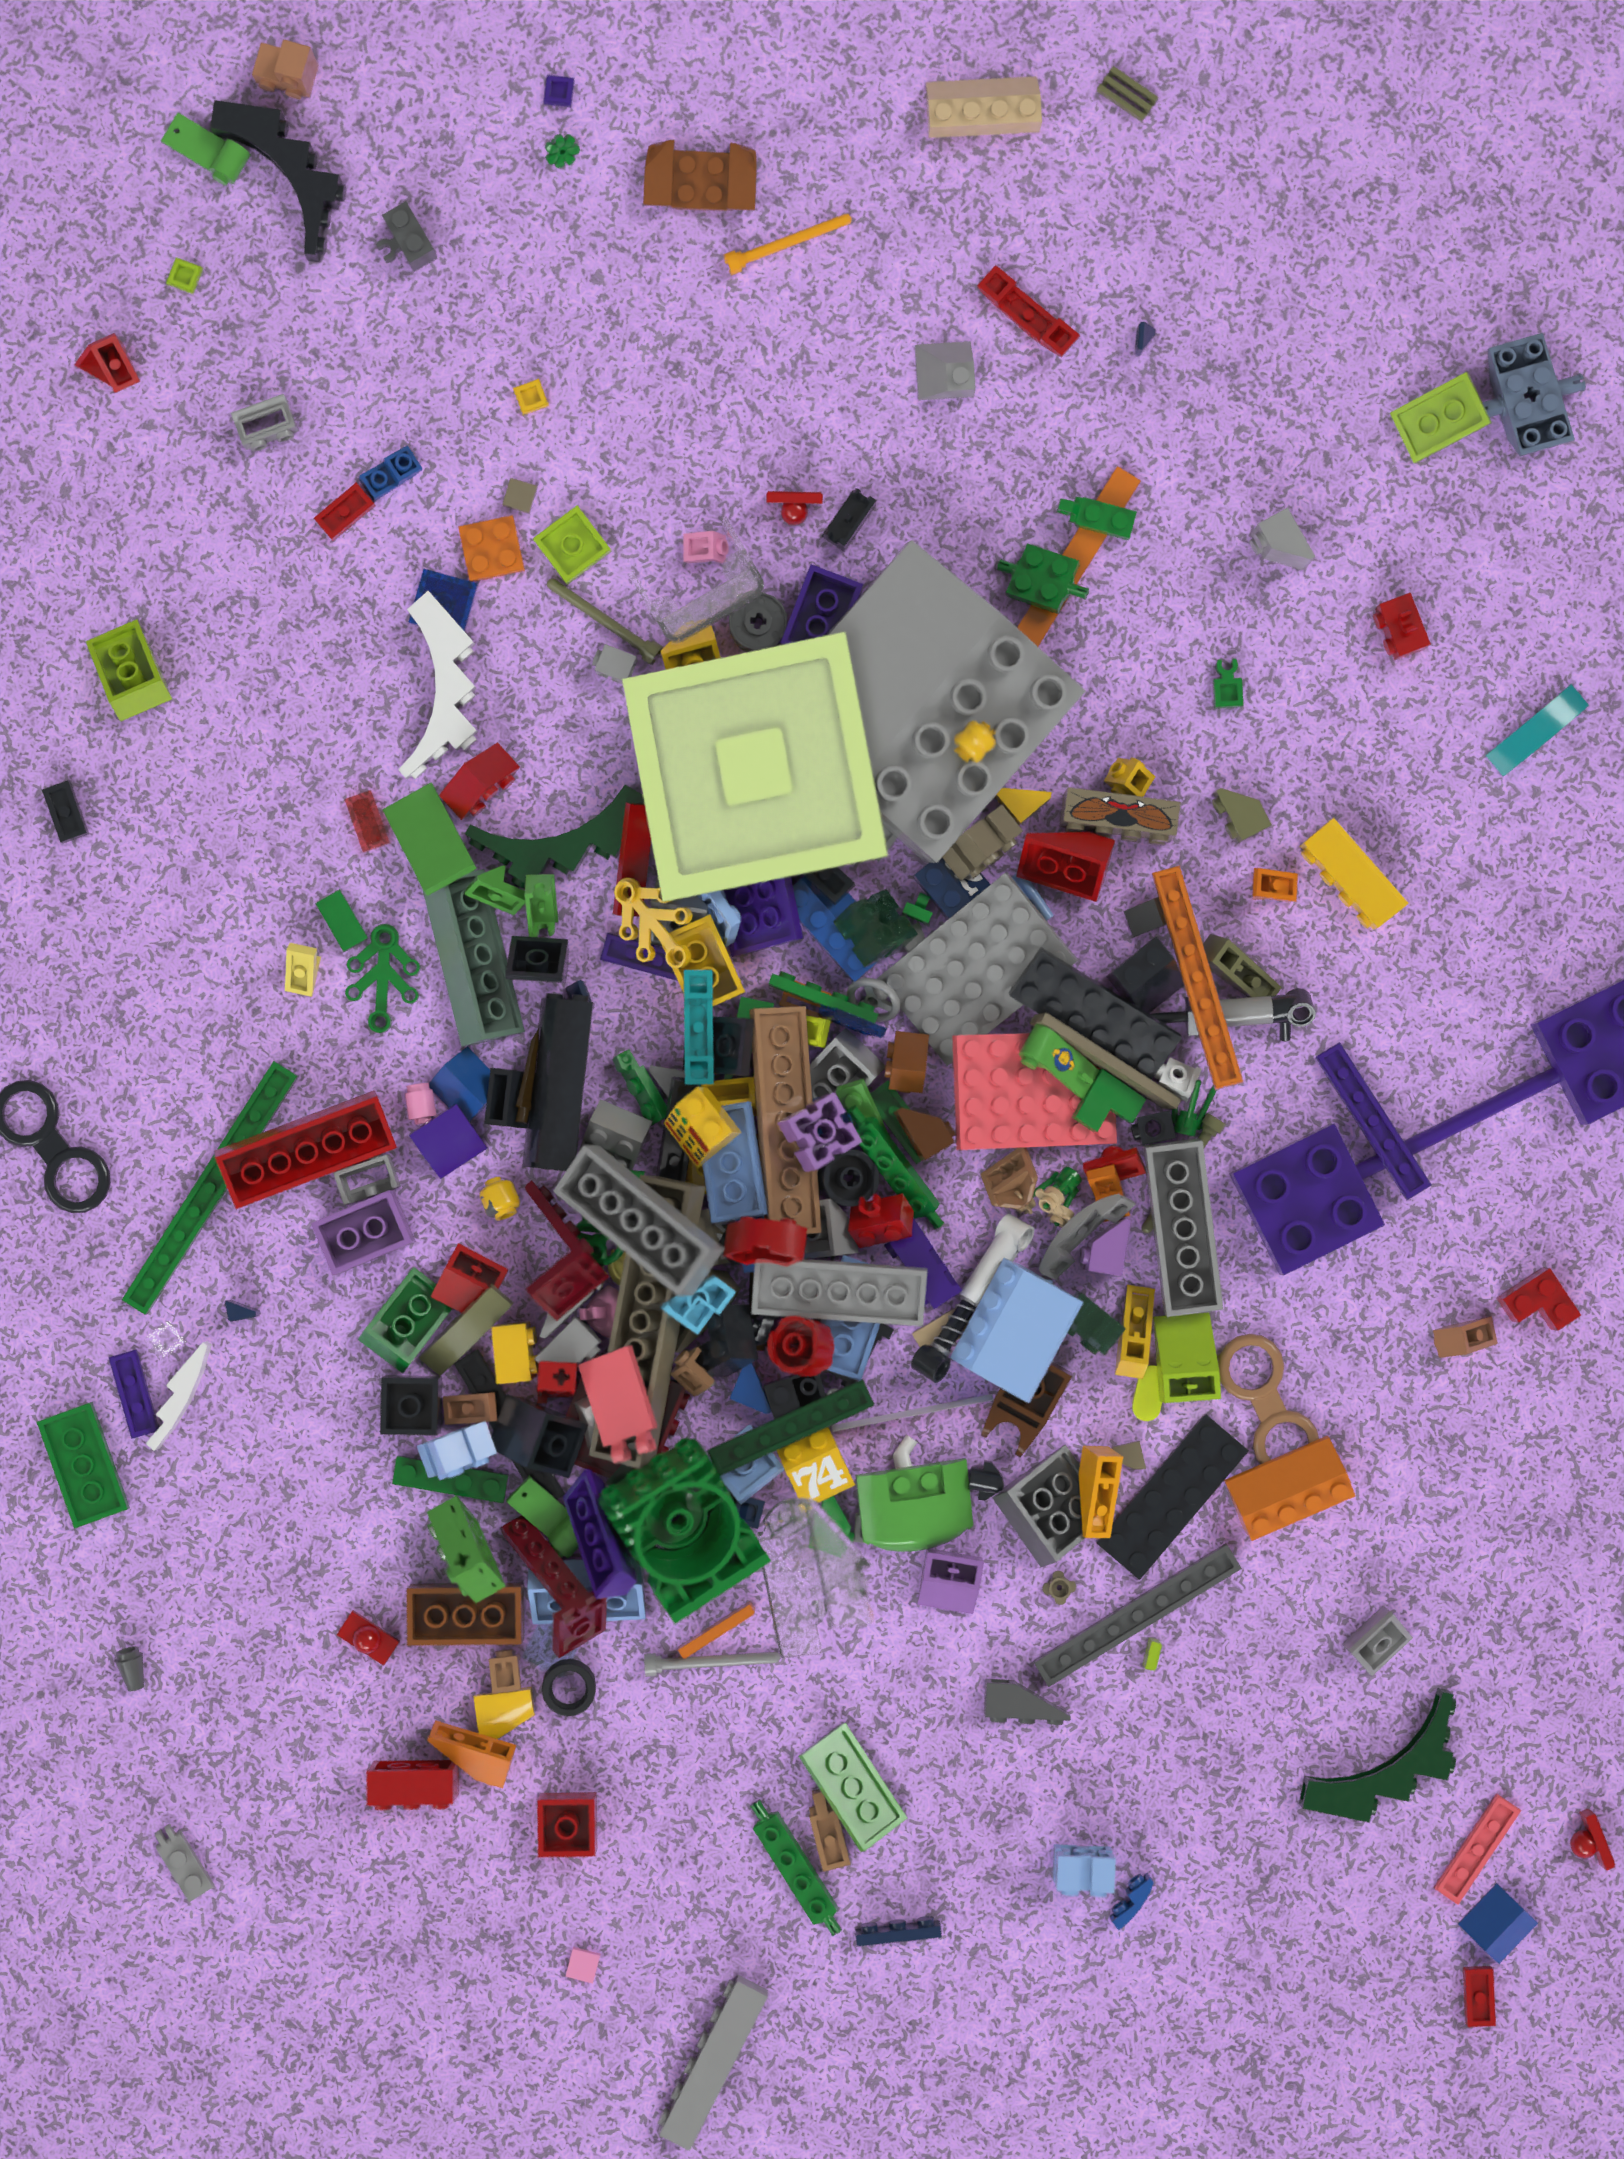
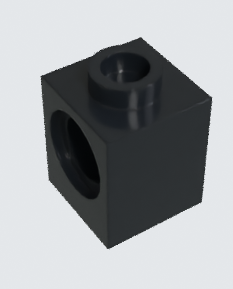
M1170 1110L1136 1117L1135 1124H1131L1134 1141L1139 1140L1140 1145L1176 1138ZM1150 1120L1157 1122L1159 1125V1132L1154 1137L1147 1135L1145 1132V1125Z

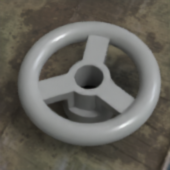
M861 978L849 985L847 989L849 1003L858 1006L859 1002L855 998V992L858 988L864 987L866 997L861 1002L888 1011L879 1014L876 1022L889 1021L899 1013V997L884 981L873 978ZM887 997L890 998L891 1003L886 1001Z

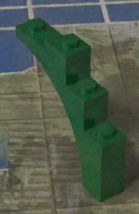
M624 785L612 803L595 818L577 829L558 836L535 840L511 839L490 834L471 824L465 835L470 838L468 844L483 852L486 847L494 852L492 858L506 866L511 862L512 865L508 870V873L513 876L511 882L525 890L526 875L543 874L551 860L554 861L552 867L567 875L569 871L576 874L592 845L596 847L594 853L608 860L611 856L617 859L621 848L626 802L643 804L645 802L641 793Z
M1437 1688L1431 1710L1421 1729L1407 1746L1388 1761L1368 1771L1351 1776L1333 1778L1304 1776L1299 1805L1302 1809L1370 1823L1371 1815L1375 1816L1378 1806V1799L1375 1798V1795L1409 1802L1410 1794L1414 1795L1417 1786V1778L1414 1777V1774L1448 1781L1449 1774H1453L1455 1770L1456 1757L1453 1756L1454 1753L1449 1748L1443 1746L1444 1743H1448L1450 1738L1448 1721L1449 1716H1453L1456 1708V1699L1453 1698L1454 1694L1449 1690Z

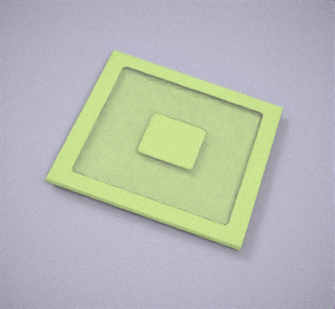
M846 632L622 679L663 902L888 856Z

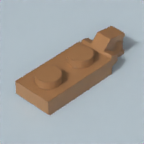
M812 1790L815 1806L809 1807V1819L823 1872L851 1865L839 1818L830 1804L826 1802V1798L821 1790Z

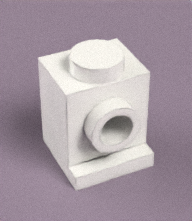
M1169 1058L1167 1064L1163 1063L1157 1071L1155 1078L1159 1079L1158 1084L1179 1097L1180 1100L1187 1102L1202 1069L1199 1067L1193 1068ZM1173 1074H1176L1182 1078H1176Z

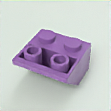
M926 1549L917 1605L973 1614L982 1578L983 1558L936 1549Z

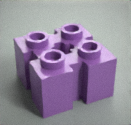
M835 1092L819 1097L805 1106L807 1110L796 1111L778 1122L788 1143L796 1141L800 1148L794 1153L805 1172L817 1170L833 1160V1155L845 1153L862 1142L852 1122L844 1123L840 1115L845 1110ZM817 1128L822 1129L823 1133L820 1134V1137L817 1134Z

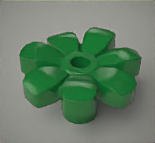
M561 134L555 135L551 142H547L545 145V149L548 152L545 156L547 162L550 165L554 164L556 168L564 167L565 161L568 165H572L575 162L573 155L580 153V147L577 143H574L575 138L571 134H567L565 137Z

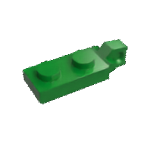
M1075 497V501L1061 498L1057 507V513L1070 516L1069 522L1074 523L1076 527L1124 540L1130 539L1137 511L1085 497Z
M630 1049L618 1054L612 1059L617 1072L621 1073L626 1081L628 1091L638 1102L642 1116L652 1121L651 1126L655 1125L665 1118L667 1105L644 1065H638Z

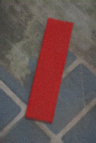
M626 802L616 885L624 878H633L639 882L641 887H646L651 848V835L646 808L643 803ZM629 887L627 893L631 897L632 891ZM614 898L613 914L622 916V904ZM634 909L633 916L640 917V915Z

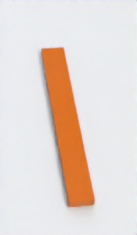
M1117 466L1096 501L1125 508L1141 480ZM1079 527L1062 554L1079 560L1080 566L1075 576L1076 585L1107 537L1106 534ZM1068 598L1064 601V603H1063L1061 609H1062L1063 606L1065 605V603H1066V601L1068 600ZM1031 605L1017 628L1036 646H1039L1058 614Z
M1180 865L1152 873L1153 881L1214 1089L1218 1090L1243 1083Z

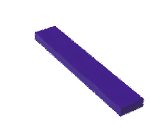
M1337 1043L1316 1056L1315 1058L1406 1201L1432 1186L1341 1043Z

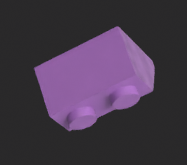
M1121 1218L1117 1223L1111 1224L1090 1239L1087 1247L1082 1246L1079 1263L1084 1264V1270L1122 1276L1131 1220Z

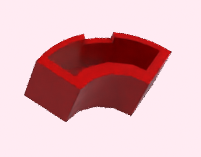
M741 1217L739 1221L730 1223L727 1226L723 1256L745 1265L772 1263L788 1267L802 1261L804 1258L807 1228L797 1225L795 1220L788 1218L778 1221Z

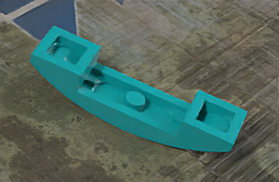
M1570 684L1485 756L1504 777L1576 718L1589 704L1574 686Z
M684 970L685 1084H714L713 970Z

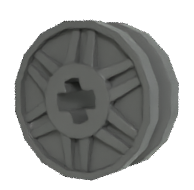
M763 592L750 593L741 597L732 607L729 616L730 635L734 643L746 653L780 646L787 627V613L782 603L774 596ZM757 618H761L762 623H766V625L763 624L760 626V629H755L754 624L751 623H755Z

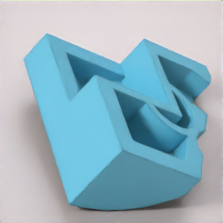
M712 1275L702 1281L693 1295L676 1296L663 1303L660 1308L698 1335L714 1312L720 1315L736 1291Z

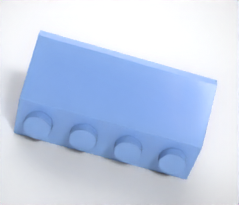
M633 1557L629 1558L632 1567L636 1570L637 1583L627 1595L607 1597L606 1621L646 1619L644 1571ZM575 1559L564 1561L588 1592L593 1591L584 1561ZM528 1568L527 1590L532 1623L551 1624L553 1623V1614L561 1610V1608Z

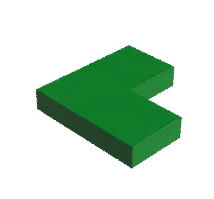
M1099 1069L1100 1071L1084 1099H1081L1072 1118L1092 1132L1099 1131L1109 1111H1112L1126 1122L1133 1123L1146 1098L1104 1069Z

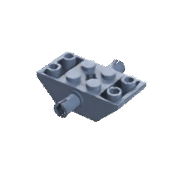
M1543 333L1489 348V381L1495 399L1482 403L1489 417L1500 415L1507 440L1517 454L1524 456L1574 441L1575 438L1562 396L1585 391V381L1580 382V380L1584 379L1583 375L1579 373L1561 380L1556 378ZM1524 395H1530L1533 400L1531 401L1530 398L1525 399Z

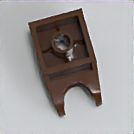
M1051 1362L1039 1384L1042 1389L1040 1391L1036 1389L1029 1403L1000 1388L990 1409L981 1436L987 1438L989 1433L1002 1422L1014 1424L1020 1431V1442L1015 1455L1021 1457L1046 1425L1073 1373Z

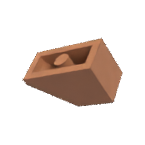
M1492 1316L1433 1330L1434 1345L1439 1358L1466 1355L1498 1344Z

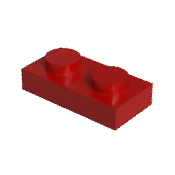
M356 482L316 515L314 520L330 539L335 541L376 505Z
M1492 1966L1463 1967L1466 2026H1496L1494 1969Z

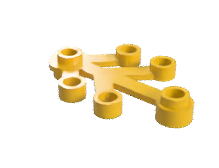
M633 878L620 880L614 890L615 898L622 904V926L619 929V935L623 940L628 941L636 939L639 933V947L636 950L637 959L641 962H648L654 959L656 952L654 947L651 946L652 930L667 949L665 958L668 965L672 968L687 966L691 960L689 949L684 945H678L659 920L674 921L679 925L688 924L692 920L691 910L687 907H680L675 910L649 908L642 899H657L660 903H670L673 900L663 902L660 887H641L639 882ZM629 887L632 891L631 897L627 893ZM634 909L640 915L639 931L637 926L633 924ZM681 911H683L685 914V919L683 921L680 918ZM628 927L631 929L630 937L626 934ZM644 949H647L648 951L647 958H645L643 955ZM680 951H681L682 954H683V960H682V961L679 959V956H678Z

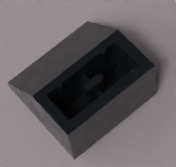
M793 1374L764 1384L774 1419L826 1396L820 1374L811 1377Z

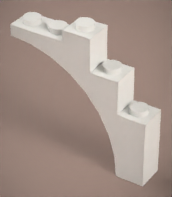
M429 591L407 609L421 628L430 648L435 668L436 693L432 716L425 735L414 753L398 769L406 779H409L411 776L416 779L427 770L425 764L431 758H434L436 761L448 751L446 745L449 743L456 750L462 747L465 751L475 743L477 739L474 735L478 733L456 708L459 704L465 706L476 696L473 692L477 688L455 664L457 660H460L462 663L473 654L472 647L475 643Z

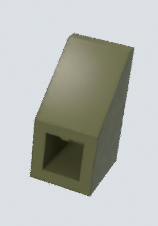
M1223 788L1213 793L1215 798L1212 799V804L1219 815L1227 812L1229 815L1226 818L1228 823L1225 824V829L1232 840L1236 838L1238 843L1272 826L1259 800Z

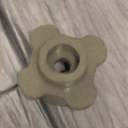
M1058 1570L1053 1573V1578L1043 1585L1042 1590L1044 1594H1050L1055 1599L1056 1604L1063 1605L1066 1603V1598L1072 1592H1075L1076 1583L1066 1579L1064 1573ZM1058 1585L1062 1586L1061 1590H1057Z

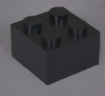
M385 1375L381 1377L380 1435L437 1436L441 1433L442 1376Z

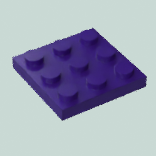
M791 876L723 890L725 893L724 898L730 906L733 905L738 910L741 917L735 942L729 945L732 957L750 954L803 939Z

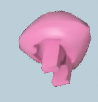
M609 1285L598 1291L586 1308L579 1309L580 1320H586L599 1334L611 1338L619 1291Z

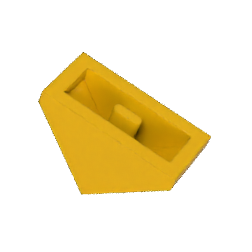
M1001 788L994 797L1020 826L1051 799L1052 792Z

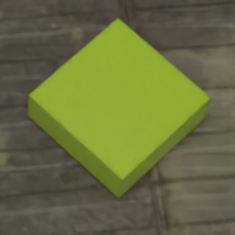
M176 257L166 284L194 294L203 267Z
M1148 1638L1142 1663L1145 1669L1152 1671L1157 1669L1162 1644L1158 1639Z

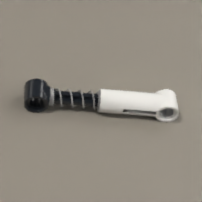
M1007 1214L1001 1219L996 1228L994 1240L963 1286V1291L959 1293L962 1296L960 1297L961 1302L955 1305L956 1310L952 1315L948 1316L947 1324L941 1326L942 1331L939 1336L934 1337V1341L930 1345H922L917 1350L911 1362L913 1370L935 1383L940 1382L945 1377L951 1365V1360L948 1358L949 1354H951L950 1349L953 1345H956L958 1336L963 1334V1328L969 1323L970 1317L979 1305L1003 1258L1014 1261L1018 1253L1025 1250L1032 1241L1035 1231L1034 1227L1011 1214Z

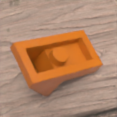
M1254 868L1252 900L1270 899L1297 902L1298 874Z

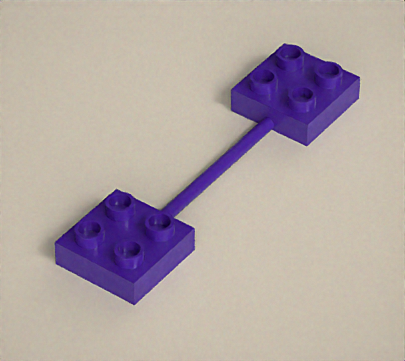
M1624 978L1530 1024L1551 1068L1404 1140L1412 1155L1558 1083L1580 1125H1588L1623 1108ZM1335 1123L1328 1124L1229 1173L1279 1275H1286L1385 1226L1363 1180L1386 1168L1377 1154L1355 1165Z

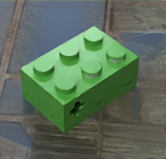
M457 1495L427 1512L431 1522L427 1527L435 1540L438 1539L440 1545L436 1546V1549L444 1562L447 1561L449 1566L445 1571L453 1584L457 1582L464 1596L469 1595L477 1603L506 1586L478 1520Z

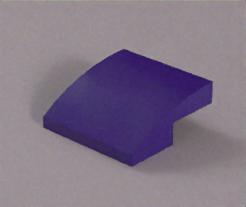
M457 1103L409 1133L414 1144L440 1179L488 1148Z

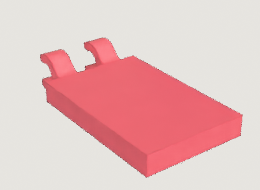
M632 1346L623 1347L579 1364L578 1367L603 1447L611 1445V1457L614 1464L632 1459L626 1440L635 1436L636 1449L639 1454H647L657 1450L651 1430L658 1427Z

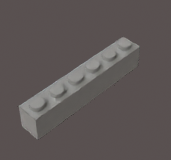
M737 1975L735 1981H728L722 1994L726 1999L722 2007L716 2005L709 2020L713 2025L709 2032L703 2031L696 2046L700 2050L696 2058L692 2056L689 2058L683 2071L687 2076L683 2084L677 2082L670 2097L674 2102L670 2109L664 2108L657 2123L661 2125L659 2136L688 2151L691 2150L768 1998L767 1989L740 1975Z

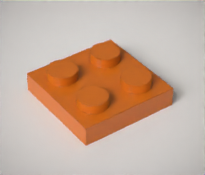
M513 515L458 526L470 583L525 571Z

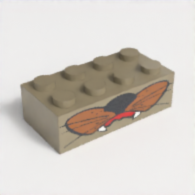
M1068 787L1063 794L1059 827L1065 828V832L1093 831L1094 834L1110 838L1112 834L1121 835V840L1128 842H1137L1140 838L1149 839V844L1165 846V843L1170 842L1177 836L1181 802Z

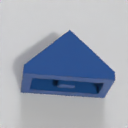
M752 1362L742 1368L730 1399L764 1414H769L772 1411Z

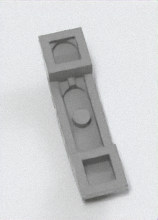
M1120 1194L1111 1195L1090 1204L1077 1213L1063 1226L1049 1245L1039 1267L1041 1274L1056 1280L1075 1262L1070 1252L1105 1219L1117 1223L1136 1205L1134 1201Z

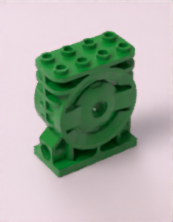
M683 1438L679 1440L673 1448L665 1453L654 1456L650 1463L640 1469L632 1470L626 1475L625 1479L615 1485L607 1486L601 1492L599 1498L601 1507L635 1561L649 1573L647 1582L674 1624L771 1562L752 1529L744 1519H740L738 1510L722 1478L708 1458L705 1449L696 1439ZM680 1514L677 1520L671 1521L672 1517ZM658 1544V1545L661 1546V1547L669 1548V1549L659 1548V1547H656L655 1545Z

